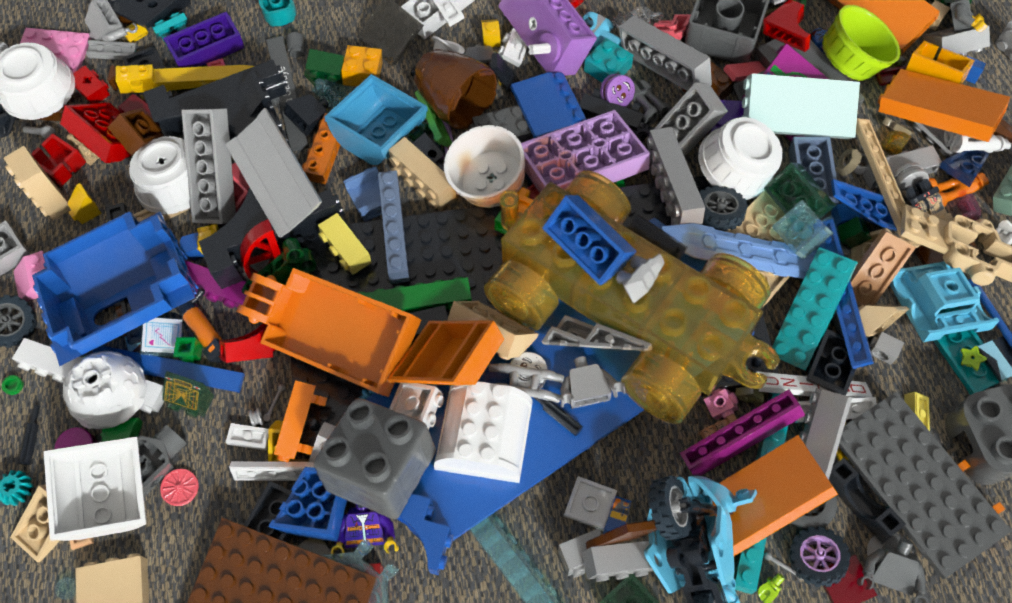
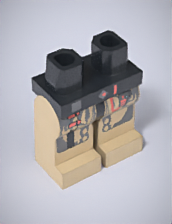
M928 179L915 183L918 189L917 193L913 186L901 190L905 204L947 222L953 219L951 213H947L942 197L938 193V187H932Z

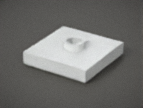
M578 476L564 517L604 531L617 490Z

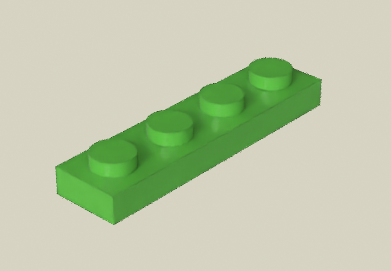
M418 89L415 95L419 102L427 106L426 119L429 123L428 128L434 134V141L438 145L442 144L448 148V146H451L452 140L443 121L424 100Z

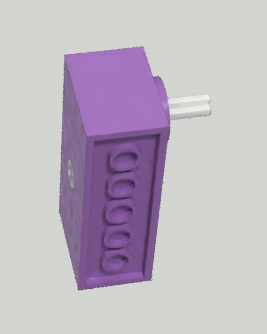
M501 0L498 6L520 35V38L528 46V53L536 57L546 73L559 72L563 73L564 76L576 75L597 39L569 0Z

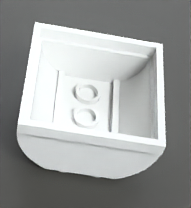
M479 381L475 385H450L434 470L520 483L533 399L524 391L512 386Z
M137 437L44 451L51 541L93 538L134 530L147 524Z

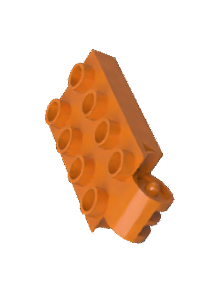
M295 268L292 269L286 285L278 283L273 275L264 277L253 272L250 279L253 281L249 291L245 290L244 294L247 296L243 305L239 304L236 312L248 316V320L252 324L260 321L268 325L260 343L375 393L389 397L395 382H389L388 377L409 350L421 319Z

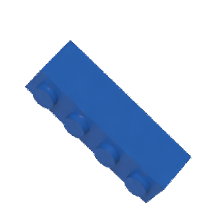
M565 195L542 227L599 285H603L622 270L637 252L579 195Z

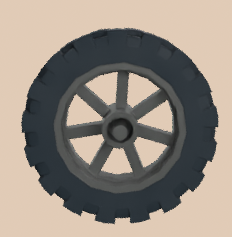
M726 186L706 187L705 190L699 192L705 205L703 218L705 226L714 227L716 230L728 231V229H736V226L739 227L742 224L748 205L740 192L737 193L735 189H728Z
M4 295V297H0V324H3L0 327V347L12 348L14 345L19 346L24 338L29 339V336L35 332L37 315L34 309L18 296ZM8 309L7 314L3 315L1 311ZM13 309L20 311V313L12 316ZM21 316L23 317L22 324L15 322L16 319ZM19 326V329L14 332L13 327ZM8 327L10 334L5 335L2 333Z

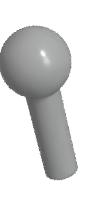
M49 125L42 128L23 127L24 133L41 135L44 139H47L52 133L55 135V129Z

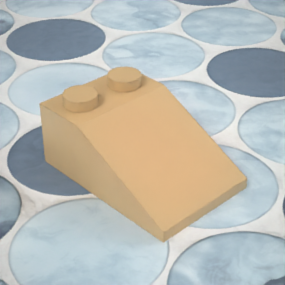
M46 484L38 486L10 537L36 562H41L60 541L50 540Z

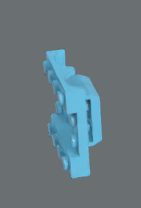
M945 262L903 268L900 269L890 283L900 304L909 308L906 314L922 342L939 340L943 335L972 329L975 333L992 330L999 322L998 318L992 319L984 313L980 304V289L978 286H971L960 267L953 268ZM958 306L960 308L958 311L938 314L941 309Z

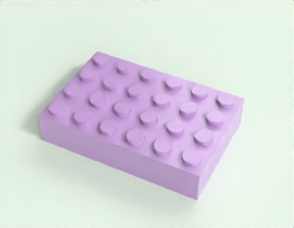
M616 110L521 143L525 156L524 171L541 196L546 198V203L549 207L560 203L565 195H582L649 170L650 152Z

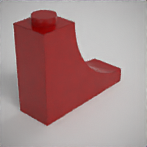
M788 0L763 20V34L806 52L810 47V34L798 25L804 17V4Z

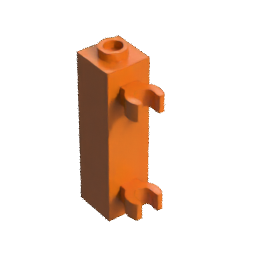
M295 380L274 454L278 455L277 460L289 462L290 459H295L296 452L312 454L313 446L299 442L310 404L313 403L325 407L327 402L326 397L314 395L316 386Z

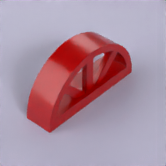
M269 219L254 226L246 234L240 247L241 261L249 279H251L253 272L258 273L250 265L270 259V263L281 254ZM267 237L268 243L262 242ZM255 247L269 251L250 258Z

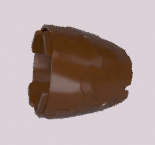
M441 49L427 52L416 64L414 81L421 95L437 116L451 127L467 129L473 123L472 117L482 115L485 110L491 107L496 96L497 80L494 71L486 64L461 53Z

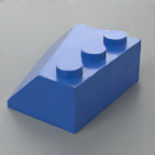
M305 467L293 485L288 499L280 506V512L275 520L272 519L268 527L294 536L337 541L347 500L327 492L315 468Z

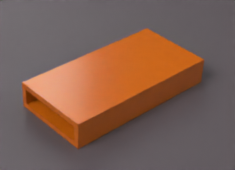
M828 0L840 10L846 5H856L875 14L888 26L896 37L901 55L938 19L940 12L925 0Z
M900 69L897 75H893L891 83L887 84L884 94H880L878 112L989 142L1007 110L1010 96Z
M799 435L719 483L729 489L733 495H736V492L741 489L757 490V495L753 502L737 506L733 515H730L734 556L838 495Z

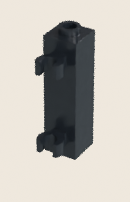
M597 88L594 89L592 96L584 93L579 103L586 119L616 110L632 131H637L636 127L645 125V122L642 121L644 114L640 113V103L634 102L632 109L609 103L600 99V90Z

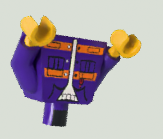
M356 504V508H350L348 513L343 516L338 540L334 541L336 546L331 550L332 557L334 558L336 550L342 551L341 559L345 556L343 545H345V548L384 545V550L389 554L388 548L394 544V549L397 552L399 546L394 542L395 532L392 520Z

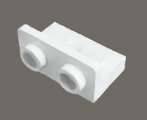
M513 28L509 33H505L502 39L504 44L499 48L498 53L502 55L504 60L519 67L528 46Z

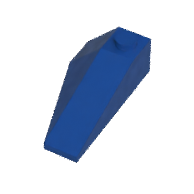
M835 179L831 180L833 197L865 221L897 231L883 195Z

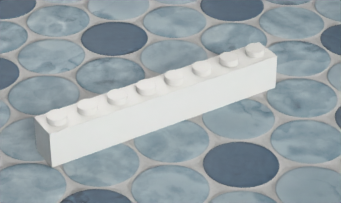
M24 338L12 359L18 363L17 366L25 371L33 369L40 376L46 377L48 374L52 376L53 380L63 383L71 368L81 357H77L59 367L56 354L51 347ZM97 375L90 377L89 384L97 380ZM146 380V394L140 410L149 414L152 411L159 413L166 399V388L163 385Z

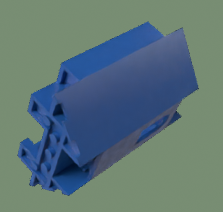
M129 211L43 254L45 269L32 275L35 284L33 288L38 294L37 302L43 310L41 316L48 327L46 332L52 341L50 346L56 354L59 367L196 297L195 294H197L199 286L191 278L185 260L188 258L178 246V241L171 229L167 227L161 212L139 222ZM126 298L128 299L132 311L104 325L95 324V317L100 311Z

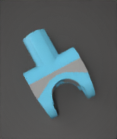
M594 12L585 13L583 20L591 26L590 29L597 37L590 49L591 52L605 38L622 47L621 38L610 33L613 29V23L609 19Z

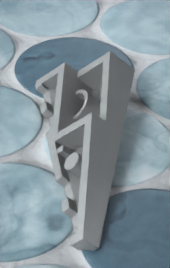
M566 315L557 327L552 326L542 340V343L545 345L637 351L652 350V345L649 342L598 323L593 326Z

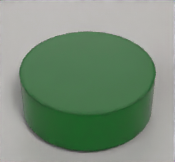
M10 375L3 380L1 387L6 394L16 395L23 389L24 382L17 375Z

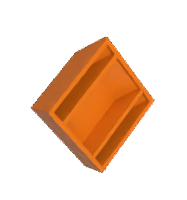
M494 320L429 321L388 377V381L398 383L475 385L504 341V337Z

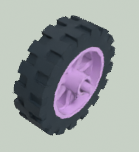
M809 527L806 531H800L799 535L793 539L789 554L791 568L796 571V576L799 579H804L806 584H815V587H821V585L830 587L833 583H839L841 578H844L847 573L851 556L848 552L849 547L847 543L843 542V538L840 535L834 534L835 532L831 529L828 531L824 527H818V529ZM816 544V550L812 549L809 545ZM820 544H822V545H824V546H826V547H828V548H827V549H824V548L821 547ZM804 549L812 555L803 557ZM832 551L836 558L826 555ZM807 561H813V567H811L807 563ZM825 561L835 563V565L829 569ZM817 566H823L824 570H819L816 568Z

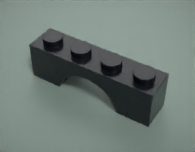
M842 458L833 465L829 481L838 493V496L882 544L906 525L891 507L878 504L865 492L859 480V473L845 458Z

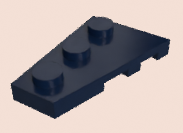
M979 150L963 151L945 159L939 167L970 188L989 153Z

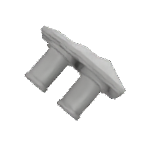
M657 254L648 260L635 255L631 259L630 266L636 270L632 274L625 270H621L617 274L616 280L619 284H623L632 303H635L644 296L659 276V272L665 263L661 254Z

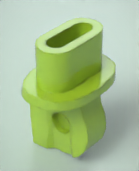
M777 573L773 579L768 577V582L759 587L758 595L763 603H771L778 596L781 590L780 584L785 580L781 573Z

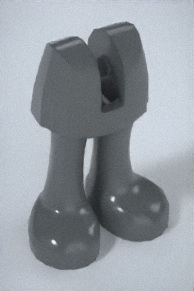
M644 79L634 83L635 92L632 100L640 103L643 107L645 114L642 121L645 122V125H653L658 117L662 120L672 107L668 103L662 102L653 93V86ZM647 98L653 103L654 106H652L648 102Z

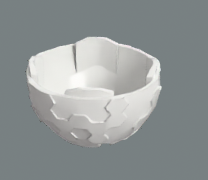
M100 351L82 357L71 368L63 384V398L70 414L82 426L88 429H106L128 421L144 403L147 387L144 370L132 358L118 352ZM97 375V380L89 384L90 377Z

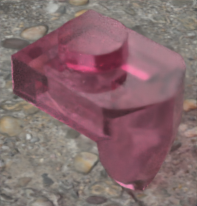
M973 193L966 194L957 203L962 213L961 215L974 221L980 219L981 209Z

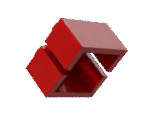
M53 133L41 144L51 157L48 158L39 147L31 153L53 182L60 187L72 177V172L76 173L86 163L78 150Z

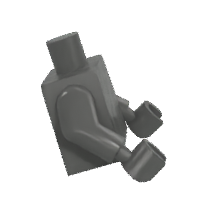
M900 538L897 547L885 544L882 549H878L867 556L862 571L864 576L857 580L859 586L863 585L865 579L867 581L866 590L872 589L875 582L909 595L915 593L916 597L912 599L911 603H917V599H920L923 603H928V599L923 596L926 593L923 567L916 555L910 553L913 546L911 541Z

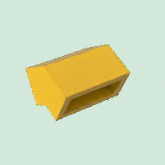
M130 24L129 26L125 27H129L131 31L135 30V26L133 24ZM136 24L138 27L137 32H127V35L124 37L129 43H134L148 35L147 29Z

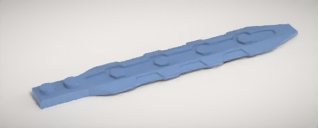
M696 223L661 227V230L687 246L685 254L693 258L711 262L719 261L749 270L751 268L762 270L782 277L790 276L804 279L817 252L816 249H804L786 245V243L773 240L771 242L753 238L742 233L734 234L720 231L714 227Z

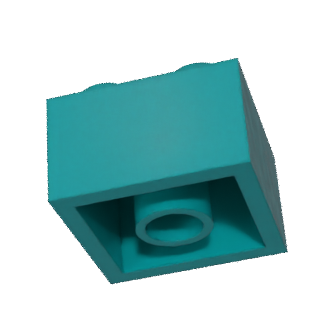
M605 38L585 59L584 72L600 82H603L611 74L625 75L632 67L634 55L608 38Z

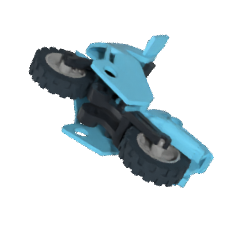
M676 476L653 480V484L650 485L651 492H649V498L651 502H649L650 509L647 521L655 520V527L657 529L656 543L655 531L649 533V545L644 550V555L666 591L673 593L683 587L687 603H740L735 591L733 531L730 515H733L737 506L753 502L757 495V490L741 489L736 492V495H733L725 486L703 476L688 477L689 484L686 483L684 478ZM654 555L657 557L659 565L656 564Z

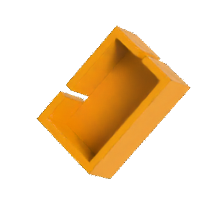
M923 41L913 52L906 70L959 84L965 81L975 61L945 48L941 49L935 61L933 59L939 46L927 41Z

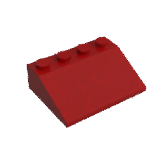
M111 103L65 105L60 124L75 136L79 142L83 143L91 152L97 155L101 161L105 163L119 162L131 156L108 129V126L120 114L119 110Z

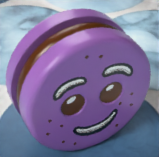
M621 74L607 76L600 88V95L603 100L623 107L632 101L635 92L633 81L628 76Z

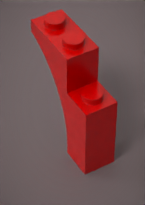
M262 323L255 330L243 336L219 340L220 360L229 363L273 357L275 349L260 343L268 325Z

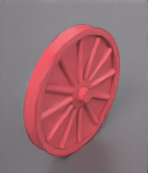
M187 469L173 470L162 480L160 486L161 496L170 505H186L196 496L199 483L197 477Z

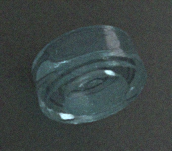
M71 577L59 580L55 587L57 597L63 600L72 599L76 595V580Z

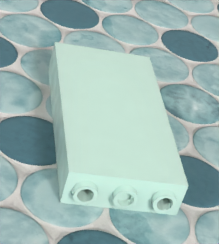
M751 74L747 76L743 84V88L746 91L745 97L742 100V108H744V115L742 117L753 118L764 123L775 134L839 139L854 138L856 134L860 82Z

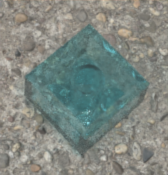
M803 200L772 226L793 252L802 259L806 258L833 234L829 227Z

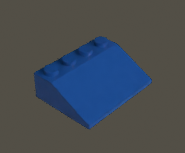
M547 72L511 84L510 86L534 138L587 120L563 73Z

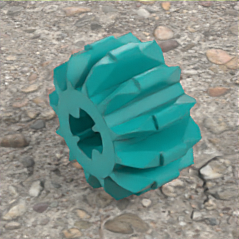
M10 470L9 475L6 473L2 474L3 479L0 480V501L5 505L11 504L13 506H18L19 501L22 503L26 502L24 496H31L32 494L28 489L34 487L30 483L31 477L23 471L16 472L15 470Z

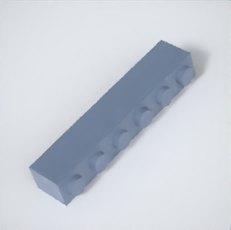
M397 170L379 172L383 229L390 284L410 282Z

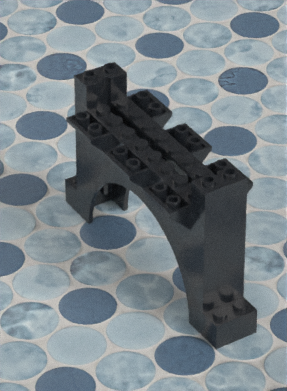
M273 59L174 96L171 90L167 91L165 85L143 92L153 121L159 123L164 137L184 136L181 110L227 108L229 139L232 140L250 125L264 108H267L291 148L271 102L272 99L287 94L285 87L288 86L280 65L276 66ZM250 187L243 204L234 217L220 230L198 241L209 272L221 289L243 281L241 274L244 271L241 266L242 261L240 257L242 241L254 226L268 219ZM330 189L318 193L322 203L283 237H278L271 225L279 248L282 247V243L287 238L305 237L306 234L311 235L313 231H320L318 225L336 213L342 218L341 215L344 214L337 194L333 195ZM267 237L262 242L268 243ZM255 247L250 258L269 251Z

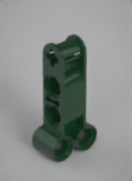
M287 238L282 243L283 252L257 274L264 277L273 275L278 283L285 285L293 268L308 274L313 272L317 265L312 252L308 248H301L296 238ZM248 280L244 284L242 288L243 294L245 290L249 291L251 287L249 285H251L253 281Z

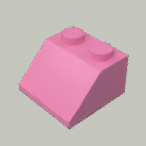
M43 251L24 256L13 271L18 297L26 302L38 298V294L33 288L35 284L32 275L45 269L43 265L45 263Z

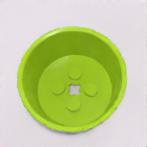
M846 5L841 8L822 40L825 55L833 66L844 75H847V77L858 81L871 78L881 70L890 67L900 58L898 41L888 26L872 12L856 5Z

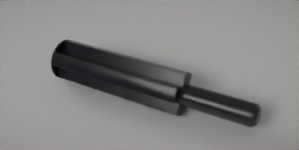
M533 397L543 405V410L573 435L577 436L581 432L583 426L553 401Z
M34 405L30 423H26L18 464L31 465L39 425H37L39 405Z

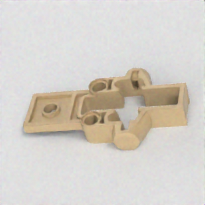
M907 204L902 208V237L942 253L943 260L947 265L953 268L960 267L962 272L969 274L973 283L977 285H989L994 281L995 276L1012 282V246L1001 241L991 221L987 219L974 221L963 215H956L950 222H947ZM977 236L978 241L984 246L983 253L994 257L989 263L979 260L976 257L979 250L969 246L970 243L975 241Z

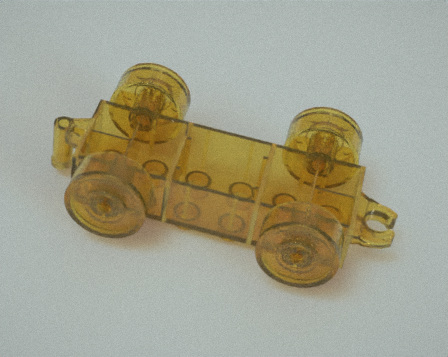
M580 171L565 189L550 181L524 213L519 212V198L516 192L508 190L500 195L501 225L504 229L508 230L501 239L503 264L484 285V292L487 298L500 313L533 331H538L558 307V299H560L595 323L651 343L652 350L640 351L641 353L621 378V382L624 383L626 393L635 403L653 416L669 423L679 424L683 422L701 396V391L710 396L723 375L731 377L736 382L749 388L761 389L764 387L767 377L764 374L751 372L746 366V360L752 356L759 357L764 361L767 368L774 370L778 366L780 358L770 345L752 336L763 314L761 308L770 297L771 290L765 277L750 263L734 255L718 253L710 257L700 272L696 271L624 227L622 224L631 214V206L627 197L611 180L593 171ZM565 195H579L637 251L634 256L638 255L648 260L657 254H661L665 263L659 272V276L654 281L650 290L638 301L632 303L623 284H619L616 280L617 274L603 285H599L542 229ZM630 259L622 270L632 274L636 269L631 268Z

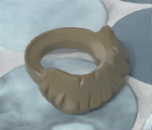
M853 148L845 150L838 159V167H835V171L841 176L849 175L859 165L862 158L861 153ZM849 154H852L851 160L846 166H844L843 163L845 158Z

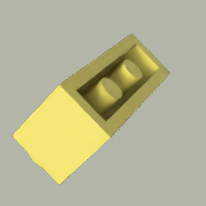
M338 213L318 225L320 239L323 243L327 242L330 245L329 250L334 257L338 256L340 258L339 262L345 271L349 270L353 275L372 263L368 251Z

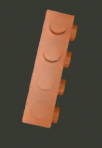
M323 116V119L319 121L318 132L314 134L313 145L308 149L306 163H303L302 169L310 181L326 184L340 144L332 135Z

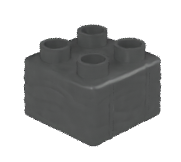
M696 0L689 19L685 44L703 54L726 60L733 64L749 62L770 0Z
M357 398L349 405L347 411H345L315 458L314 468L327 492L388 518L397 519L400 517L405 505L408 503V499L433 459L436 447L427 425L423 421L368 400Z

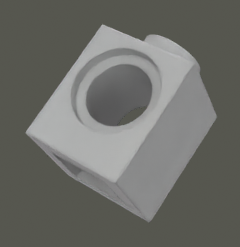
M881 332L878 337L874 336L869 343L871 355L890 365L898 358L904 342L884 332Z

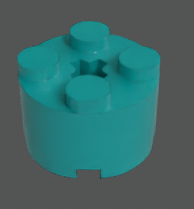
M259 0L264 19L270 26H284L295 20L296 7L293 0Z

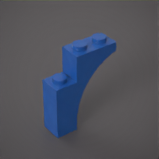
M411 494L408 503L397 520L407 525L418 536L426 550L429 572L439 576L440 569L444 570L446 566L447 556L444 555L447 547L451 548L454 535L451 534L450 526L428 521V519H432L435 509L432 506L431 498Z

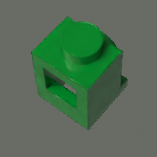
M176 337L173 356L179 357L183 362L201 361L203 346L196 337Z

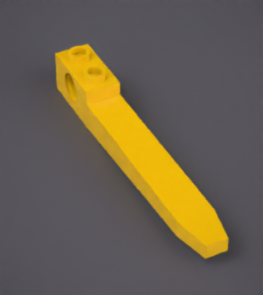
M152 64L116 66V83L121 94L141 93L161 85H165L167 91L201 87L254 66L227 65L154 69Z

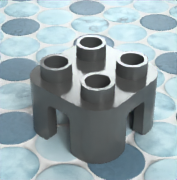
M1012 384L971 394L951 410L945 419V427L950 439L961 437L965 433L967 434L973 448V453L963 459L971 466L965 472L973 481L982 485L1000 483L1012 476Z

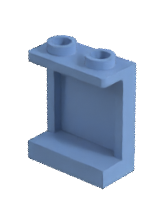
M376 166L368 168L355 176H350L343 181L346 191L363 222L382 215L379 172Z

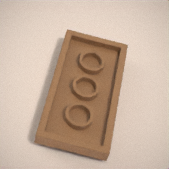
M882 229L856 266L850 279L859 307L862 305H875L915 250L916 247Z

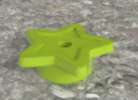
M974 346L971 350L960 349L963 355L961 365L973 367L978 371L980 363L987 360L985 356L979 353L978 346Z

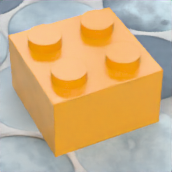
M348 45L341 70L343 85L357 87L371 74L380 78L383 63L382 49Z

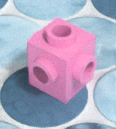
M717 389L711 393V396L704 399L712 418L716 420L722 417L726 419L727 416L735 414L734 412L739 410L737 406L739 401L735 393L727 389Z

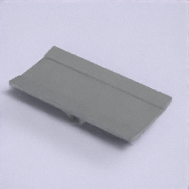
M264 108L257 118L237 137H234L225 144L278 237H283L322 203V200L267 108Z

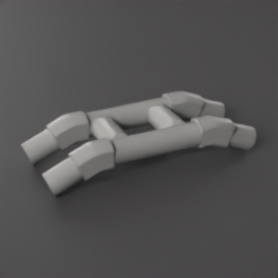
M507 363L489 365V372L511 373L509 385L505 383L495 384L518 388L530 397L556 403L560 402L561 395L538 388L540 378L562 383L564 375L547 369L528 368ZM519 375L532 377L530 388L517 386Z

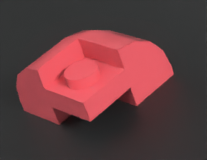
M675 14L673 20H659L653 26L681 40L686 35L691 14Z

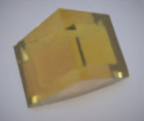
M900 131L889 132L880 143L881 148L893 156L898 155L906 146L911 136Z

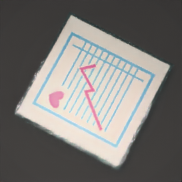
M156 317L142 324L140 355L174 357L176 337H182L183 319Z

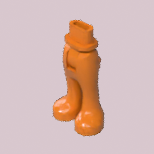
M982 172L977 174L970 188L955 177L941 183H937L934 178H929L931 186L938 187V193L942 197L944 207L947 205V202L971 195L989 184L988 178ZM949 189H955L953 191L943 193L944 191H947Z

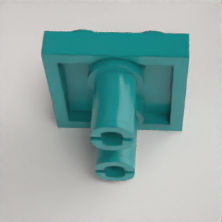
M177 12L170 16V20L156 22L154 24L155 27H153L156 37L163 39L171 35L170 32L173 30L181 31L186 29L187 18L185 14Z

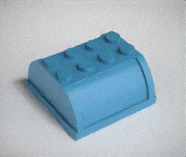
M371 74L324 118L332 135L344 149L371 165H378L386 158V155L389 153L388 150L425 120L428 109L425 104Z

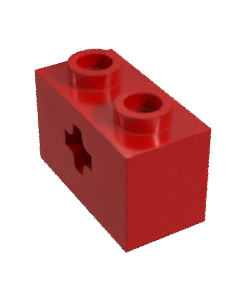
M85 65L73 73L75 88L90 104L99 103L110 96L107 91L108 85L103 79L99 80L98 74L93 69L90 71Z

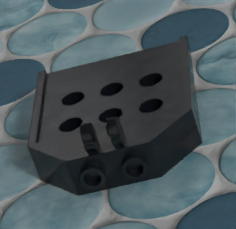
M108 0L116 14L146 29L191 5V0Z

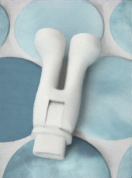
M946 130L944 132V144L950 147V151L954 153L970 150L991 153L1011 148V143L1000 135L993 134L990 141L986 142Z

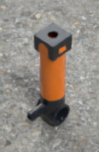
M199 288L194 299L175 309L203 346L204 350L202 352L209 362L221 363L219 340L223 339L196 304L206 293L203 288Z

